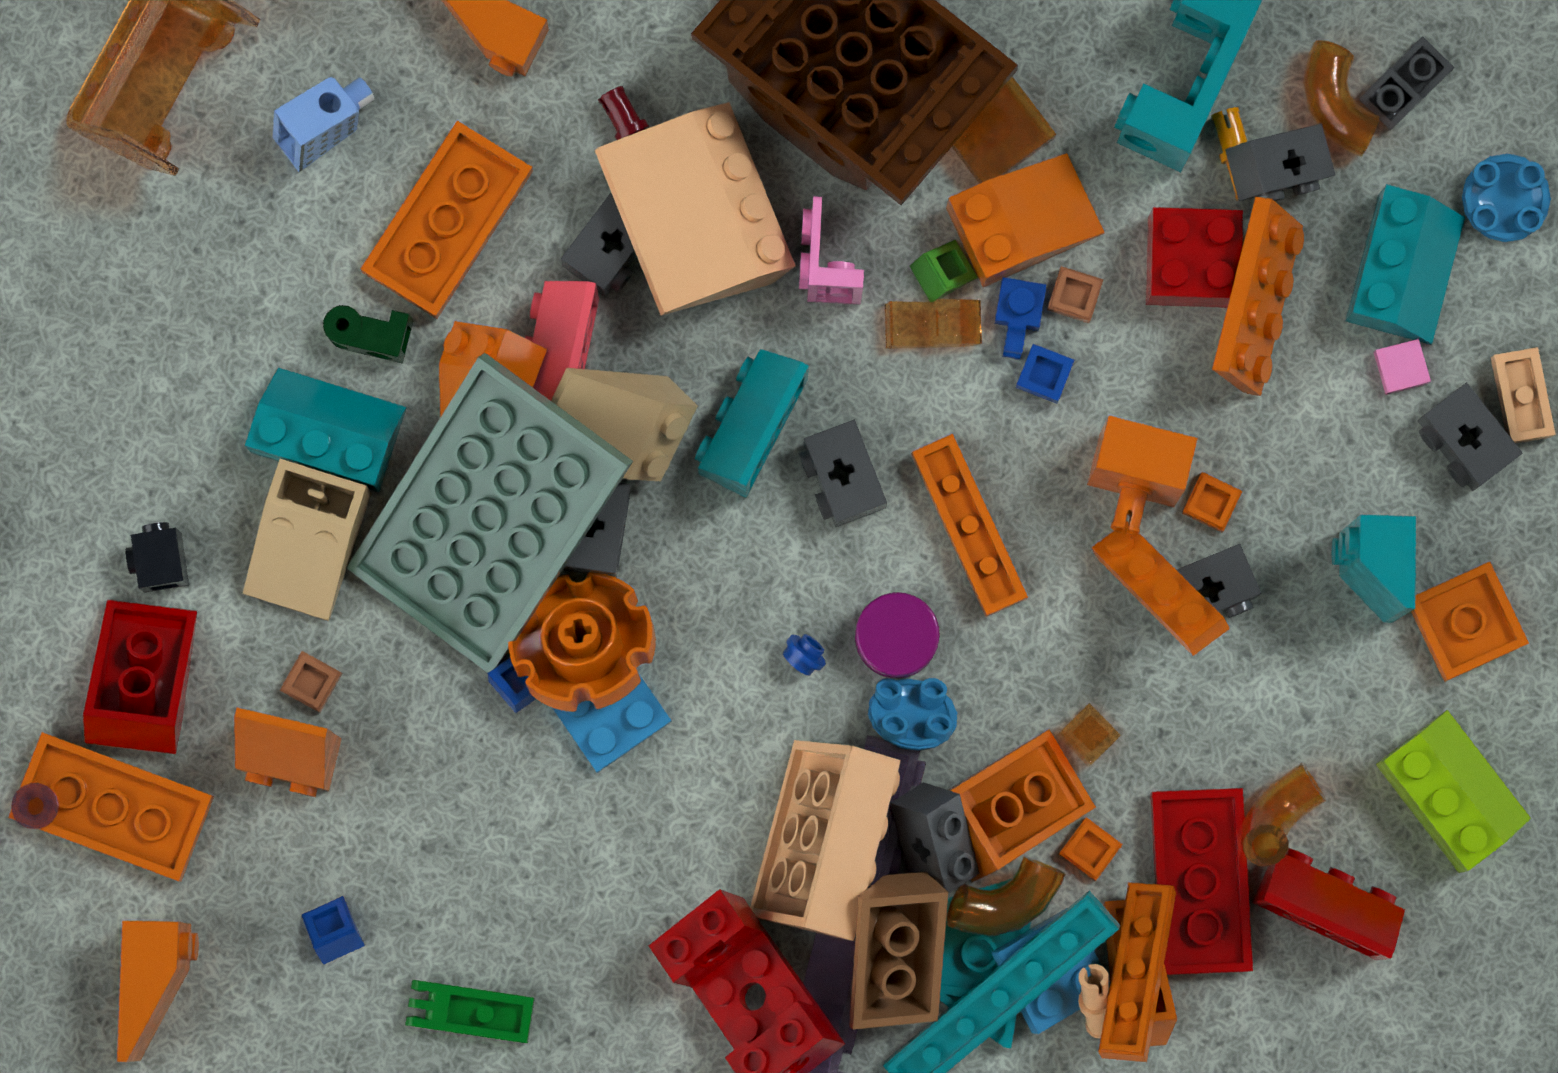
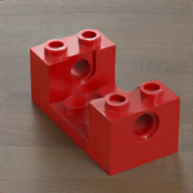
M719 889L648 945L673 983L691 987L727 1038L734 1050L725 1059L735 1073H809L845 1045L840 1035L743 897ZM760 984L765 990V1002L759 1009L751 1010L745 1001L746 993L753 985Z

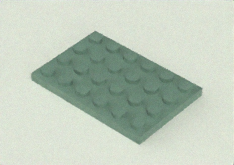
M484 353L477 358L348 564L347 569L489 673L502 663L509 652L508 642L518 639L632 465L633 460L488 354Z

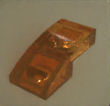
M981 300L889 301L885 304L886 349L981 345Z

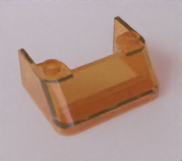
M129 0L68 111L66 118L67 126L83 137L144 168L176 176L180 168L166 160L172 147L170 142L171 135L169 130L164 128L162 124L202 51L213 52L218 48H225L235 34L234 26L236 23L257 27L261 19L233 0Z

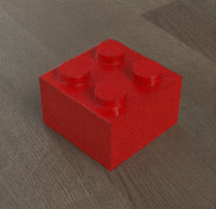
M1153 207L1148 216L1146 305L1228 308L1242 252L1243 210Z

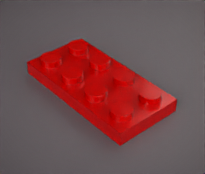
M1243 788L1151 792L1155 884L1174 886L1176 891L1164 960L1167 975L1253 971Z

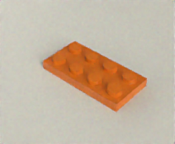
M456 121L360 268L361 272L438 319L531 176L533 167L461 122Z
M1255 197L1212 367L1213 371L1243 393L1261 396L1264 383L1269 381L1272 373L1271 354L1275 340H1278L1282 333L1283 318L1281 314L1285 298L1289 297L1293 289L1294 278L1292 270L1296 255L1300 254L1304 244L1303 225L1273 199Z
M42 732L8 818L181 882L214 796Z

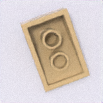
M566 368L551 400L633 460L632 465L623 477L624 479L645 481L662 480L698 407L668 376Z

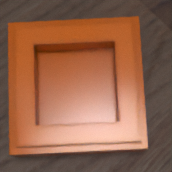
M1201 472L1182 514L1222 533L1242 491Z
M1085 817L1059 852V855L1096 881L1123 844Z

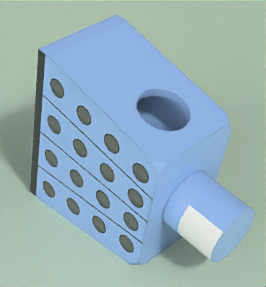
M329 77L274 110L273 139L297 171L300 172L357 130L358 110L372 102L374 95L366 82L360 77L344 88L340 86L335 78Z

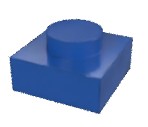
M1032 344L1015 388L1057 404L1075 360Z
M510 658L487 673L488 682L515 713L536 700L530 694L525 683L529 676L518 677Z

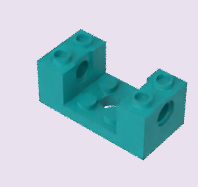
M1173 0L1169 10L1177 14L1172 26L1212 44L1199 70L1207 76L1204 79L1197 75L1185 102L1144 83L1138 96L1129 92L1114 125V128L1121 131L1117 143L1181 173L1262 0Z

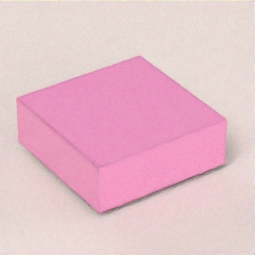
M1419 339L1374 351L1386 395L1431 382Z

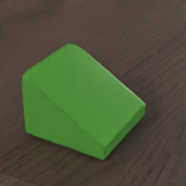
M956 240L923 253L910 265L912 272L931 303L938 301L978 278Z

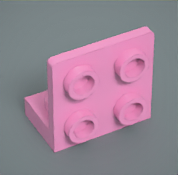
M813 196L812 209L803 208L801 245H810V253H801L799 289H808L807 302L861 305L864 270L855 269V264L844 261L829 262L827 268L819 267L822 197Z

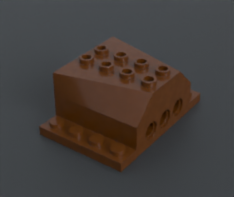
M720 0L691 33L692 40L727 67L729 82L765 123L832 176L866 191L874 184L900 205L907 200L1018 70V64L936 0Z

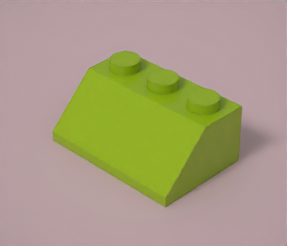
M1448 710L1376 763V766L1458 873L1471 870L1505 844L1531 819Z

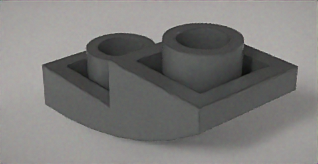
M1422 36L1359 100L1391 131L1454 69V66Z

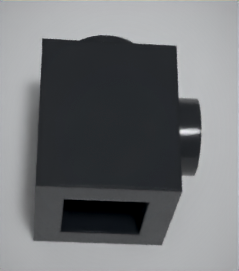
M168 522L152 523L142 526V533L131 535L132 547L125 549L126 562L130 575L136 574L138 588L141 591L147 593L189 586L182 533L176 527L169 528Z

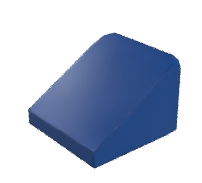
M343 896L302 914L313 948L323 964L365 946Z

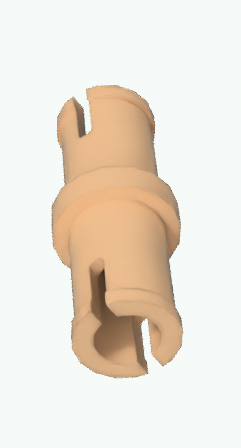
M1090 964L1088 965L1090 970L1089 977L1085 968H1082L1079 973L1081 993L1079 994L1078 1003L1081 1012L1086 1018L1085 1026L1087 1032L1092 1037L1101 1038L1110 989L1108 983L1109 974L1103 966Z

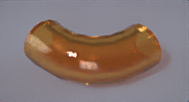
M1316 40L1313 42L1308 55L1303 80L1309 113L1317 124L1322 123L1326 137L1348 152L1362 157L1375 133L1380 116L1358 105L1349 92L1347 81L1349 71L1354 62V55L1338 44Z
M1303 763L1292 768L1270 784L1254 801L1242 822L1241 845L1246 858L1251 863L1258 866H1271L1280 862L1288 851L1289 841L1287 834L1301 818L1326 802L1321 788Z
M1023 856L1013 878L1001 888L987 891L966 884L960 886L951 900L947 914V924L950 928L961 932L986 936H996L1020 930L1046 911L1060 889L1066 873L1041 861Z

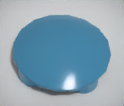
M1508 153L1490 156L1478 163L1466 178L1462 193L1464 213L1473 228L1489 239L1502 242L1522 240L1540 229L1548 215L1551 201L1548 181L1545 178L1541 165L1529 161L1525 157Z
M885 678L877 683L875 693L869 700L868 717L873 729L885 741L900 748L918 751L936 748L949 740L957 726V711L952 700L946 695L947 687L936 678H928L924 681Z

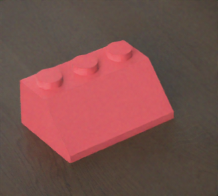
M545 281L543 292L534 293L530 318L536 319L533 337L526 335L525 338L547 349L533 388L550 401L566 368L585 369L599 304L597 285L594 282Z

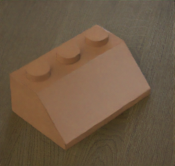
M927 872L884 875L859 895L849 1026L853 1030L938 1021L948 891Z

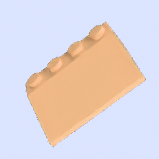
M730 102L689 112L600 146L595 150L661 316L773 284L796 266Z
M794 740L750 906L758 919L854 941L859 895L867 890L875 878V857L879 842L887 832L888 818L886 815L890 799L896 793L899 786L900 775L898 769L901 760L851 745Z

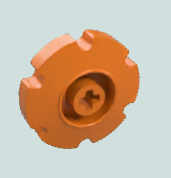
M589 572L585 580L581 582L571 581L567 574L557 577L518 639L508 642L510 659L518 677L529 676L525 683L534 698L545 705L563 711L575 712L578 705L584 701H591L596 709H600L621 700L639 685L641 679L637 667L644 663L650 664L653 661L656 636L648 608L645 605L636 607L638 599L630 585L616 577Z

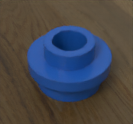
M804 634L802 637L791 635L787 639V647L783 651V655L796 670L810 676L814 670H821L826 665V661L822 656L824 649L814 638Z

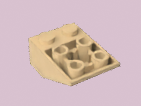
M279 459L265 501L243 594L329 621L372 494L368 487Z

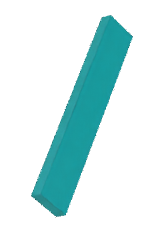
M1089 890L939 1015L938 1021L931 1022L885 1060L883 1067L889 1073L948 1072L1118 931L1120 924Z

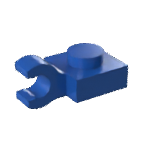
M1002 277L994 324L1007 326L1002 357L1020 359L1023 352L1026 329L1039 331L1046 284Z

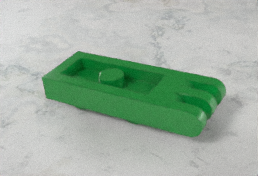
M412 980L411 989L418 992L429 991L428 1000L409 998L408 1007L425 1009L426 1013L425 1019L413 1015L406 1016V1026L528 1043L535 998Z

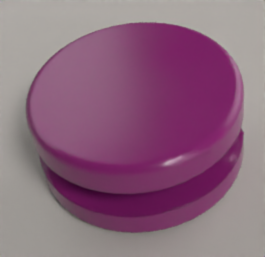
M901 592L887 593L871 601L862 611L855 630L856 649L864 664L878 675L893 679L907 678L923 670L932 660L938 648L940 638L939 624L932 609L920 598Z

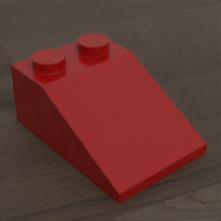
M107 600L83 712L85 743L176 754L183 721L197 611Z

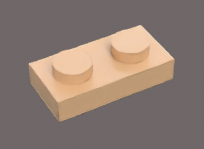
M1538 347L1493 355L1491 362L1507 434L1515 444L1555 436L1556 433Z

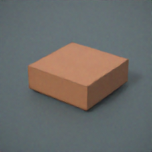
M1061 266L1047 310L1090 323L1104 279Z
M301 651L280 691L321 713L343 673Z

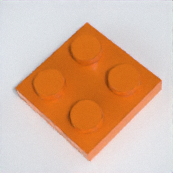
M1487 562L1415 595V609L1411 613L1444 682L1529 644L1491 562Z

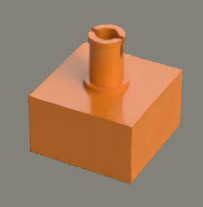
M1108 416L1099 435L1087 485L1120 493L1111 529L1121 533L1122 529H1124L1127 515H1129L1126 534L1139 535L1146 500L1175 507L1186 489L1198 438Z

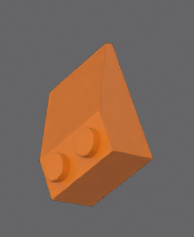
M1067 153L982 182L949 197L946 210L983 288L1002 280V277H1009L1105 233Z
M454 321L451 331L445 338L444 351L439 361L440 417L477 358L482 354H488L533 387L547 349L507 329Z
M236 707L234 715L235 768L247 772L245 781L272 787L273 779L290 782V792L316 797L318 789L329 792L342 738L327 728Z
M1050 729L948 789L960 794L980 873L970 879L972 882L999 870L1096 808Z
M122 921L117 1062L141 1061L189 972L190 960H197L199 937L198 933H191V924L170 921Z

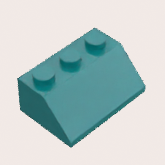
M1386 184L1376 201L1345 321L1411 340L1419 339L1422 343L1432 345L1465 217L1431 196Z
M763 349L759 350L755 360L747 356L736 377V381L742 384L735 398L726 396L716 415L715 420L721 423L714 438L705 436L694 459L701 462L698 467V474L747 498L808 381L809 365Z
M278 368L258 403L245 447L253 454L275 461L283 459L366 485L369 490L380 492L407 407Z
M1359 515L1340 531L1339 538H1333L1331 550L1332 565H1339V577L1383 622L1393 623L1415 609L1416 516Z

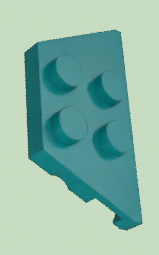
M1031 872L948 898L940 1002L948 1008L998 967L991 953L992 951L1030 930L1038 873ZM1017 1014L990 1036L991 1039L1004 1048H1012Z

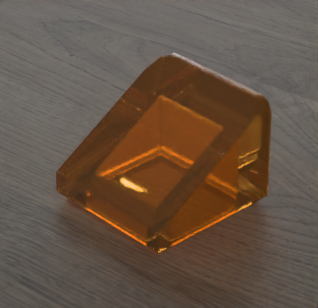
M1090 703L1057 734L1088 767L1121 736Z

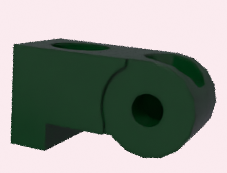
M339 305L326 313L323 320V329L329 340L340 349L403 364L414 321L410 314L392 310L388 322L361 316L354 308L347 305Z

